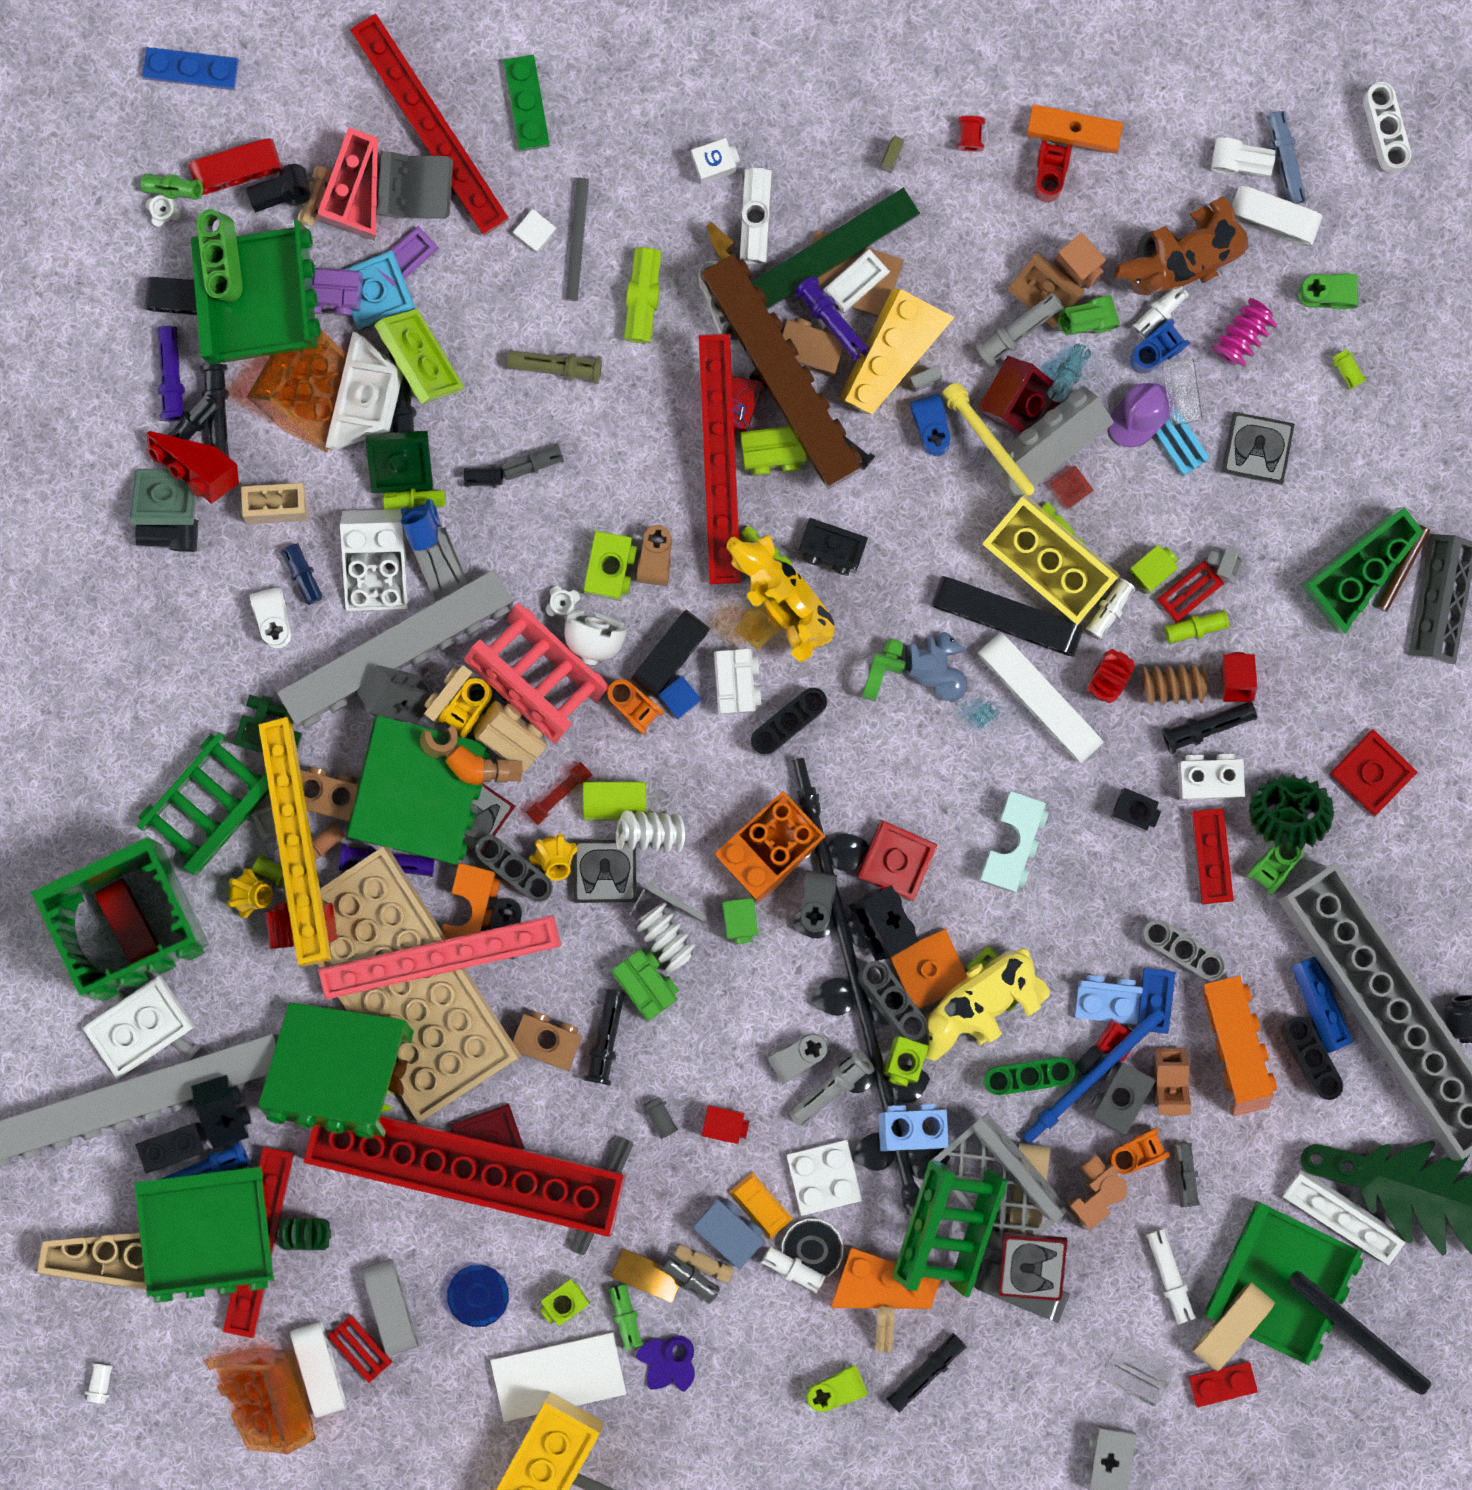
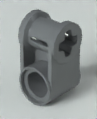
M806 871L801 921L810 932H822L829 925L832 903L834 902L837 875ZM814 910H819L820 916L824 917L823 920H818L817 925H812L811 920L807 918V915H813Z

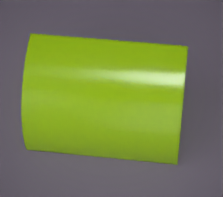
M583 782L584 821H619L622 813L626 810L632 811L634 814L637 811H642L646 814V782Z

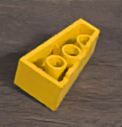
M892 289L865 343L869 350L865 355L860 353L861 358L856 361L837 400L863 414H873L955 317L902 289Z

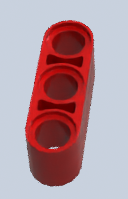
M271 138L258 140L199 158L188 164L192 180H200L203 184L202 195L276 174L282 169L274 140Z
M120 878L94 892L106 919L131 965L160 952L159 943L124 878Z

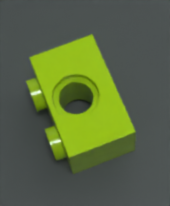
M595 530L583 591L585 595L621 601L622 594L628 595L631 577L626 576L628 564L634 565L637 553V546H632V537ZM608 559L617 560L620 563L619 571L612 575L605 573L602 569L604 562Z

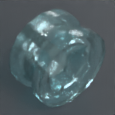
M991 700L969 718L971 721L978 723L977 728L979 730L1000 713L998 709L994 710L992 708L993 703Z

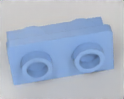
M1086 975V981L1078 980L1074 1018L1107 1022L1114 1019L1119 1023L1137 1025L1140 994H1142L1143 987H1135L1136 980L1117 978V984L1104 983L1105 977Z

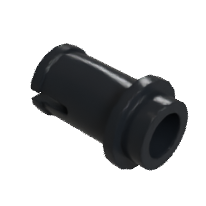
M492 464L491 467H464L465 487L492 486L493 489H496L497 485H503V471L501 467H496V464Z

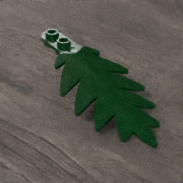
M1434 1141L1407 1148L1387 1160L1386 1158L1391 1150L1390 1144L1379 1147L1369 1157L1320 1144L1310 1145L1303 1150L1300 1159L1301 1166L1308 1174L1361 1188L1363 1199L1371 1213L1376 1211L1378 1196L1390 1222L1407 1244L1412 1242V1207L1422 1230L1440 1255L1444 1256L1446 1254L1445 1217L1458 1240L1472 1255V1175L1454 1183L1469 1156L1463 1160L1456 1161L1446 1157L1420 1171L1435 1147ZM1315 1154L1320 1155L1323 1161L1320 1164H1314L1311 1161V1156ZM1348 1162L1352 1164L1353 1170L1345 1172L1341 1165Z

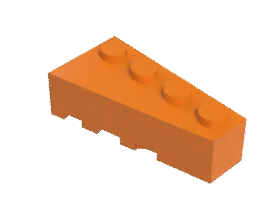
M1241 976L1204 984L1202 993L1211 1030L1213 1033H1217L1218 1036L1215 1039L1218 1058L1221 1063L1225 1062L1226 1068H1223L1226 1090L1229 1093L1233 1092L1235 1098L1233 1105L1230 1106L1233 1117L1269 1108L1274 1095L1273 1092L1277 1091L1274 1074L1268 1073L1265 1062L1269 1061L1265 1043L1259 1044L1256 1032L1260 1031L1257 1014H1251L1248 1002H1252L1249 985L1242 983Z

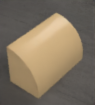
M304 483L241 486L242 517L246 524L309 521Z

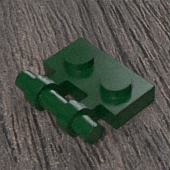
M249 695L246 706L256 709L257 712L255 718L242 715L233 744L263 754L258 724L266 723L265 719L268 713L282 718L288 717L291 719L284 705L273 702L272 698L264 695L261 698ZM294 731L298 752L303 733Z

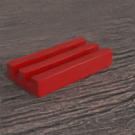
M1204 560L1156 600L1162 605L1167 614L1172 617V620L1177 623L1224 585V583ZM1205 570L1207 574L1171 604L1168 603L1166 600L1200 571ZM1210 579L1215 582L1214 585L1177 614L1174 609Z
M350 1315L327 1336L368 1383L393 1362L353 1315ZM351 1324L382 1359L383 1363L379 1365L346 1327ZM340 1333L374 1369L373 1372L370 1373L338 1337Z

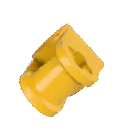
M472 678L465 682L454 699L445 707L438 721L440 723L446 722L450 726L454 725L456 730L460 732L459 736L464 739L491 700L492 689L490 685L479 678ZM481 684L484 687L485 695L480 701L474 702L469 697V690L473 685ZM453 714L457 715V716L460 717L462 720H464V723H462L460 720H458L457 718H455V717L453 716Z

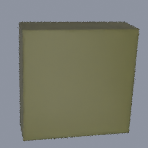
M895 135L894 137L892 136L881 163L882 170L892 174L905 139Z

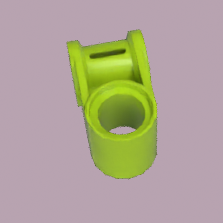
M853 1365L812 1385L807 1391L806 1398L807 1403L813 1410L823 1413L867 1396L869 1392L857 1365ZM818 1389H821L823 1393L829 1392V1397L826 1398L827 1404L824 1406L819 1402H813V1398L817 1396L816 1391Z

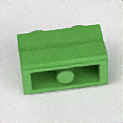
M640 949L611 970V972L645 1019L650 1021L678 1000L675 994L679 989L669 976L663 979L656 970L661 965L652 952L648 951L645 954Z

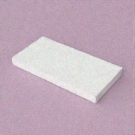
M613 1332L490 1360L504 1422L537 1415L550 1392L575 1406L627 1394Z

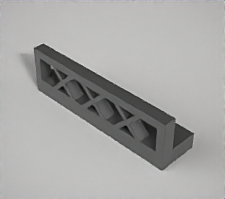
M1430 534L1409 656L1435 659L1447 664H1456L1472 578V541L1456 535ZM1461 546L1465 547V554L1462 562L1459 558ZM1457 578L1459 586L1458 591L1455 593L1453 587L1454 581ZM1452 608L1454 614L1452 622L1450 623L1448 619L1449 610ZM1445 639L1448 642L1446 655L1441 653Z

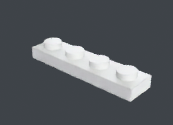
M1303 1169L1298 1172L1284 1192L1283 1197L1388 1266L1406 1243L1395 1229Z

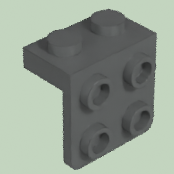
M381 152V161L378 166L380 177L379 192L377 194V214L394 218L446 219L449 217L453 172L452 158L447 156H406L395 152Z

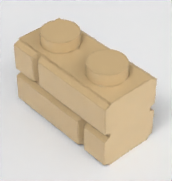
M494 701L474 725L475 738L505 760L522 761V772H525L532 765L534 759L538 758L546 749L547 744L544 735L531 722L527 723L521 719L520 712L514 706L508 703L503 706L498 701Z

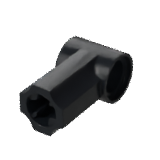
M289 164L280 170L278 177L246 188L255 213L284 202L290 205H302L310 199L311 195L306 169L299 164Z
M194 519L193 525H136V546L169 548V550L179 552H197L199 520Z

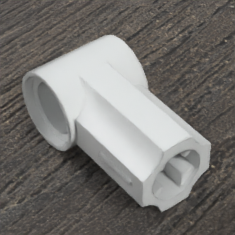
M1216 138L1211 170L1228 175H1235L1239 172L1270 178L1274 167L1275 150L1243 145L1242 141L1233 138Z

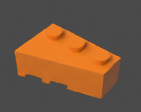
M850 1246L830 1306L831 1308H879L881 1306L887 1308L891 1306L894 1309H931L941 1280L922 1278L918 1291L907 1290L892 1278L896 1261Z

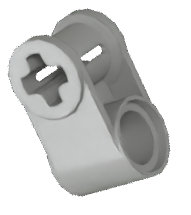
M811 1034L792 1045L789 1044L767 1059L782 1085L806 1072V1069L820 1062L828 1052V1045L822 1036ZM809 1040H812L813 1043H821L822 1047L819 1049L820 1055L818 1057H815L813 1053L807 1055L805 1050L809 1047L807 1043Z

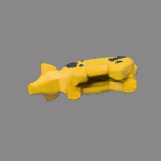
M765 535L756 542H743L736 537H731L726 546L733 557L731 564L735 569L751 578L750 592L747 593V598L753 606H759L763 603L772 619L782 629L786 630V636L793 648L791 651L792 656L798 662H804L813 655V650L831 642L835 634L834 620L831 614L791 565L773 558L775 548L770 535Z

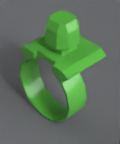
M890 638L882 652L885 655L875 654L862 698L876 701L885 670L902 674L906 662L897 659L901 658L903 644L901 641Z

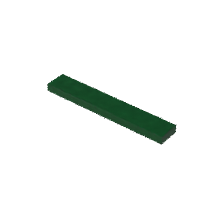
M903 187L751 283L753 287L759 285L767 298V302L764 305L768 310L793 295L796 288L806 279L813 276L817 279L918 217L920 212Z

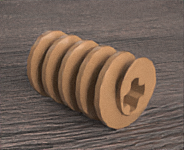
M1191 664L1188 673L1184 665H1179L1176 674H1174L1170 665L1165 667L1163 674L1158 666H1154L1151 675H1149L1147 668L1143 666V696L1147 697L1150 706H1153L1156 696H1159L1162 705H1166L1168 696H1172L1174 703L1178 704L1181 695H1184L1187 704H1191L1193 695H1197L1199 702L1203 703L1207 694L1206 664H1203L1200 673L1196 664Z

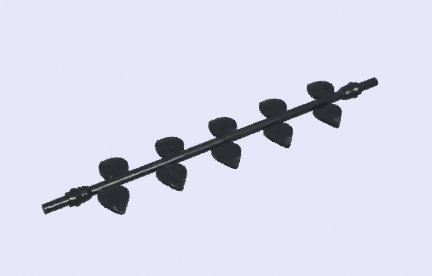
M803 757L792 760L800 789L797 791L798 804L807 817L824 834L819 817L821 813L819 794L816 793L815 787L811 786L805 759ZM852 834L838 835L832 838L828 844H826L824 838L815 847L821 873L834 874L833 867L841 871L856 869L862 863L869 845L862 838ZM836 885L830 922L824 931L819 933L808 931L801 921V909L793 918L792 928L810 938L819 939L828 935L835 925L849 981L843 978H834L826 981L815 992L812 998V1005L827 1014L840 1016L847 1013L855 1002L869 1060L874 1066V1072L871 1074L866 1073L854 1083L855 1087L849 1092L862 1093L869 1089L875 1080L883 1112H888L887 1106H895L893 1098L905 1103H911L919 1099L925 1091L930 1078L921 1069L918 1082L908 1083L907 1087H903L889 1082L890 1076L883 1074L885 1066L873 1021L881 1025L889 1024L872 1000L866 997L864 989L859 984L857 976L859 966L853 944L862 948L869 947L853 915L848 921L846 920L840 893ZM814 910L813 915H807L812 925H817L818 920L824 919V917L820 916L819 910ZM890 992L886 995L885 1003L887 1007L892 1010L898 1007L899 998L895 993ZM848 1057L847 1059L842 1061L839 1066L843 1065L851 1057ZM904 1065L899 1066V1068L908 1072L911 1066ZM896 1119L893 1121L891 1129L895 1136L900 1137L902 1132L899 1120ZM873 1133L864 1137L856 1145L852 1153V1159L868 1169L880 1171L887 1168L896 1158L903 1185L901 1188L903 1208L906 1209L907 1215L912 1216L920 1191L913 1176L923 1180L929 1161L941 1153L944 1148L909 1150L908 1154L906 1150L880 1151L879 1133ZM946 1156L940 1162L946 1166L950 1156Z

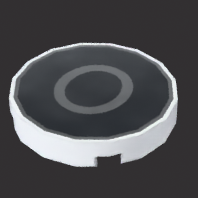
M806 1218L796 1222L787 1230L782 1241V1253L793 1259L795 1257L801 1259L802 1264L825 1275V1278H827L838 1269L843 1258V1242L839 1232L830 1223L817 1218Z

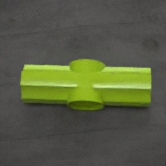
M648 247L635 248L632 280H629L626 299L628 312L624 336L625 341L641 344L651 343L654 311H657L660 292L658 279L662 255L661 250Z

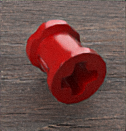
M973 115L958 117V123L961 124L960 142L957 143L958 150L970 152L984 150V144L981 143L982 125H985L986 118Z

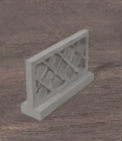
M986 1113L953 1141L949 1148H945L932 1159L933 1161H941L946 1156L960 1157L959 1173L955 1174V1178L983 1181L987 1160L998 1161L1003 1166L1002 1177L1008 1181L1007 1184L1019 1185L1024 1191L1023 1202L1008 1201L1006 1185V1192L1000 1203V1222L994 1221L990 1234L1001 1249L1005 1228L1021 1229V1234H1027V1230L1034 1231L1031 1234L1040 1235L1070 1209L989 1113ZM973 1133L982 1142V1154L966 1152V1139ZM961 1144L960 1151H953L957 1146ZM987 1149L992 1153V1155L987 1154ZM965 1157L982 1159L981 1176L964 1174ZM952 1190L966 1208L973 1211L974 1202H976L977 1197L968 1196L963 1191ZM1028 1198H1030L1033 1203H1028ZM1006 1206L1023 1208L1022 1224L1005 1222ZM1028 1208L1039 1209L1048 1220L1041 1226L1027 1225Z

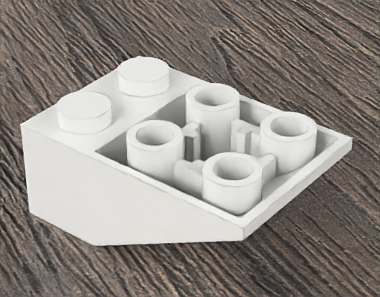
M401 509L342 511L340 536L346 611L408 609L406 533L401 523Z

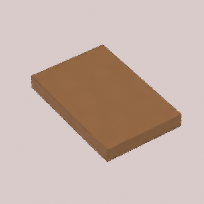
M816 230L812 244L828 234ZM866 248L818 278V285L823 290L870 249L890 271V274L851 308L879 317L892 289L895 288L904 259Z

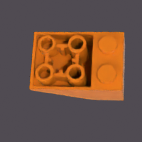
M782 791L717 850L714 855L760 904L826 836L795 802Z

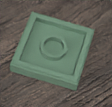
M136 469L130 512L131 525L194 524L196 495L192 492L189 485L181 479L177 480L174 478L169 470Z

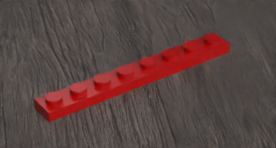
M373 14L350 29L357 43L430 155L452 158V188L483 236L509 221L510 219L377 14Z
M730 334L698 335L710 585L741 583V572L731 564L733 557L726 547L731 537L739 539Z

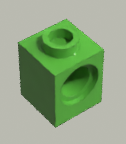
M754 898L724 901L723 910L727 939H734L735 945L753 942L752 936L758 935Z

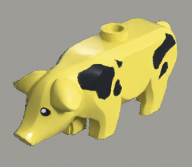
M1020 948L1017 951H1007L985 966L979 963L966 972L967 978L953 987L935 1009L926 1016V1034L929 1047L925 1058L933 1061L938 1060L953 1047L958 1036L962 1033L973 1035L979 1045L986 1041L988 1044L1002 1035L994 1017L1010 1007L1014 999L1022 1005L1027 1017L1041 1008L1040 1004L1050 997V990L1046 983L1035 975L1034 962L1030 957L1028 949Z

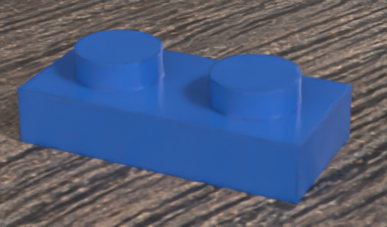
M1143 968L1141 984L1143 990L1142 994H1140L1137 1026L1159 1007L1166 1014V1017L1150 1032L1169 1034L1176 972Z

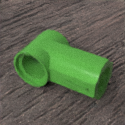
M1112 295L1099 297L1082 305L1063 308L1059 311L1057 320L1059 330L1063 331L1066 336L1094 331V334L1120 326Z

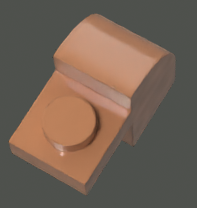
M1155 1048L1154 1079L1156 1081L1154 1083V1099L1159 1115H1191V1101L1188 1089L1189 1061L1186 1048Z

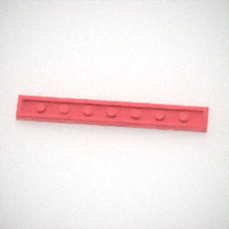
M551 915L318 969L324 998L327 1000L560 947L562 944L555 916Z

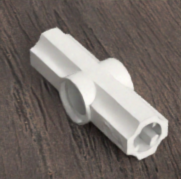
M764 168L745 169L739 260L743 258L746 264L751 265L766 264L772 171ZM752 210H759L763 213L764 219L759 223H752L748 220L747 214Z

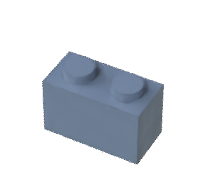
M718 1198L695 1223L693 1228L740 1270L765 1242L761 1237L764 1231L751 1219L745 1223L738 1216L741 1210L729 1199L722 1202Z

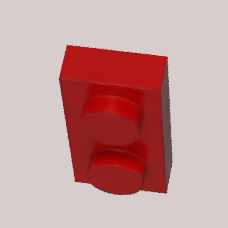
M1250 1361L1222 1367L1218 1372L1210 1370L1188 1376L1197 1408L1258 1392Z

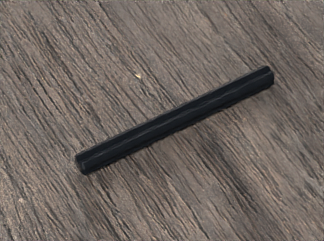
M1294 1271L1287 1280L1288 1285L1416 1393L1424 1395L1431 1387V1382L1302 1272Z

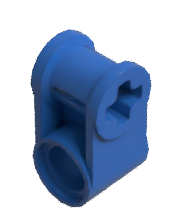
M1170 319L1156 329L1134 349L1130 357V364L1136 372L1146 374L1153 371L1191 344L1189 340H1184L1173 326L1175 323L1173 319ZM1140 351L1149 352L1153 357V363H1142L1138 353Z
M940 393L910 401L911 412L924 450L932 456L945 454L950 446V433ZM932 434H937L939 438H944L941 440L940 446H935L934 442H929L932 439Z
M428 499L425 504L410 509L408 507L401 508V523L412 550L421 551L433 546L438 541V526L440 525L439 514L434 501Z

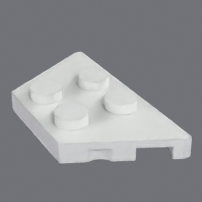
M352 332L325 445L326 448L331 450H338L363 441L366 435L383 434L390 431L403 373L390 358L363 335Z

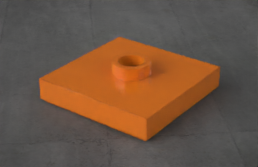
M946 929L919 940V942L890 958L904 990L918 1009L943 999L953 987L967 978Z

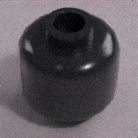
M1472 995L1453 997L1451 1003L1446 1005L1444 1010L1446 1026L1454 1038H1459V1042L1472 1043Z

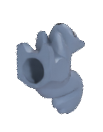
M946 632L938 635L936 644L932 636L927 637L924 649H918L915 643H911L905 646L906 672L908 676L914 677L920 684L935 687L934 693L941 697V700L957 701L966 692L967 678L959 669L947 667V656L962 653L966 648L959 645Z

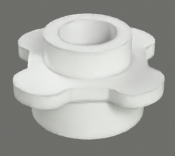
M158 195L146 201L145 206L152 214L151 222L154 226L162 227L165 222L170 220L177 221L180 218L181 212L174 204L175 199ZM161 207H166V211L161 212Z
M559 586L553 587L550 590V604L546 606V612L549 616L559 615L566 619L567 614L570 611H574L576 602L580 600L579 593L575 590L570 592L562 590ZM564 600L566 602L565 606H561L560 601Z

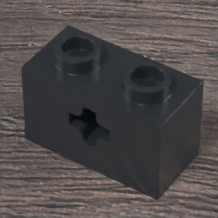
M892 885L877 889L848 905L875 961L891 958L919 942L915 934L914 924L908 919L902 907L901 898L894 891Z
M227 1075L191 1086L194 1108L213 1149L249 1138L247 1125L252 1123L247 1106L241 1107L242 1097L237 1085H231Z
M200 1122L135 1144L145 1174L209 1152Z

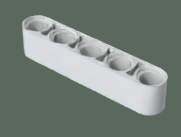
M999 632L977 652L981 660L1079 764H1082L1104 744L1097 733L1003 633Z

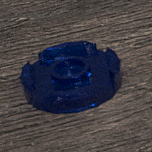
M484 1264L470 1265L461 1269L451 1279L447 1290V1304L452 1315L461 1323L471 1327H486L496 1322L505 1313L509 1303V1287L504 1276L496 1269Z

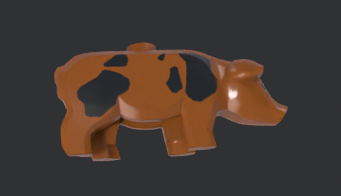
M1223 196L1209 203L1212 210L1206 205L1190 213L1198 230L1179 239L1166 226L1150 233L1154 238L1156 251L1152 254L1151 258L1140 257L1117 265L1114 277L1115 279L1122 278L1127 280L1134 286V293L1145 296L1178 289L1199 278L1204 283L1219 275L1216 269L1236 260L1245 253L1249 247L1248 237L1245 230L1235 220L1234 209L1231 203Z

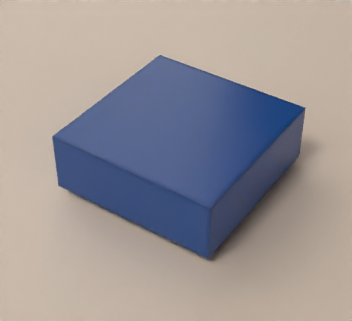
M683 676L679 677L658 695L677 719L681 718L702 700Z

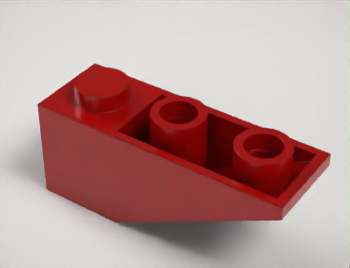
M153 431L146 433L147 452L151 459L156 463H162L169 469L174 478L177 480L181 479L189 485L196 496H202L212 504L239 484L237 463L217 447Z

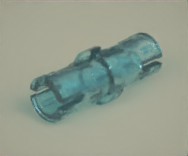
M1075 344L1067 360L1059 365L1057 369L1058 375L1047 391L1049 397H1052L1054 392H1057L1052 400L1060 403L1064 402L1073 384L1079 382L1082 377L1081 371L1087 360L1091 357L1090 349H1087L1084 355L1082 354L1086 348L1085 345Z

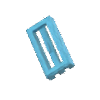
M1174 407L1173 414L1164 425L1190 464L1185 466L1161 428L1155 435L1182 476H1184L1210 458L1178 409ZM1173 417L1197 452L1200 457L1199 459H1195L1173 426L1170 418Z

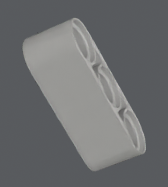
M1151 920L1142 927L1141 938L1148 947L1200 979L1216 980L1224 974L1225 962L1219 954L1167 922ZM1153 925L1160 926L1164 931V937L1158 943L1151 941L1148 936V931ZM1180 941L1188 943L1191 948L1190 955L1186 959L1179 958L1175 953V947ZM1208 957L1214 959L1217 963V970L1211 976L1206 975L1202 970V963Z
M391 1259L362 1268L364 1281L387 1356L418 1347L417 1336L394 1260Z

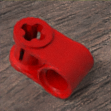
M1041 140L1034 185L1035 195L1040 201L1049 203L1057 200L1060 196L1069 167L1072 145L1067 144L1066 147L1047 144V140ZM1051 180L1056 184L1057 189L1046 191L1042 188L1041 182Z

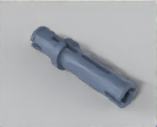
M1286 111L1268 114L1266 118L1272 137L1270 145L1271 149L1275 150L1286 200L1295 204L1306 202L1307 198L1303 189L1294 150L1296 142L1295 138L1291 137Z

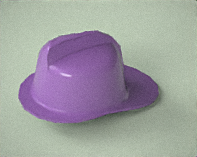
M1143 383L1131 388L1110 416L1114 423L1108 428L1115 442L1124 447L1134 448L1150 440L1173 414L1175 402L1171 392L1166 387L1157 383Z

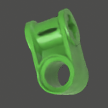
M1350 273L1311 275L1298 288V300L1302 305L1309 308H1357L1358 275ZM1311 285L1314 286L1315 291H1320L1316 297H1314L1312 291H1308Z
M1273 843L1246 876L1249 879L1254 878L1268 889L1267 893L1271 896L1300 860L1302 851L1297 846H1294V856L1289 860H1285L1279 854L1280 846L1276 848ZM1262 870L1266 872L1270 877H1272V880L1269 877H1267L1262 872Z

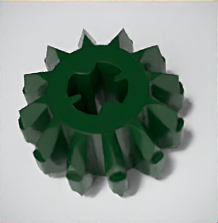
M284 1218L279 1221V1229H277L279 1247L283 1250H325L329 1248V1240L331 1239L330 1222L324 1218Z

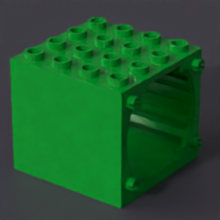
M149 837L31 892L79 997L89 998L90 1000L94 999V1001L102 1000L104 1002L119 995L118 988L125 986L136 987L148 981L146 975L154 972L156 974L159 973V975L177 967L175 961L179 959L188 961L205 954L203 948L209 946L163 845ZM139 869L141 874L148 872L155 875L153 877L157 882L163 884L162 889L169 896V904L174 907L171 910L172 917L180 920L172 924L171 932L184 936L183 940L170 947L159 944L160 952L120 971L107 969L105 970L106 974H104L88 960L77 939L75 918L79 904L85 901L82 895Z

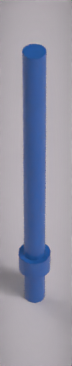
M1159 1007L1156 1008L1052 1107H1046L1037 1115L1039 1119L1022 1134V1137L1030 1144L1047 1127L1051 1129L1059 1121L1058 1117L1166 1017V1014Z

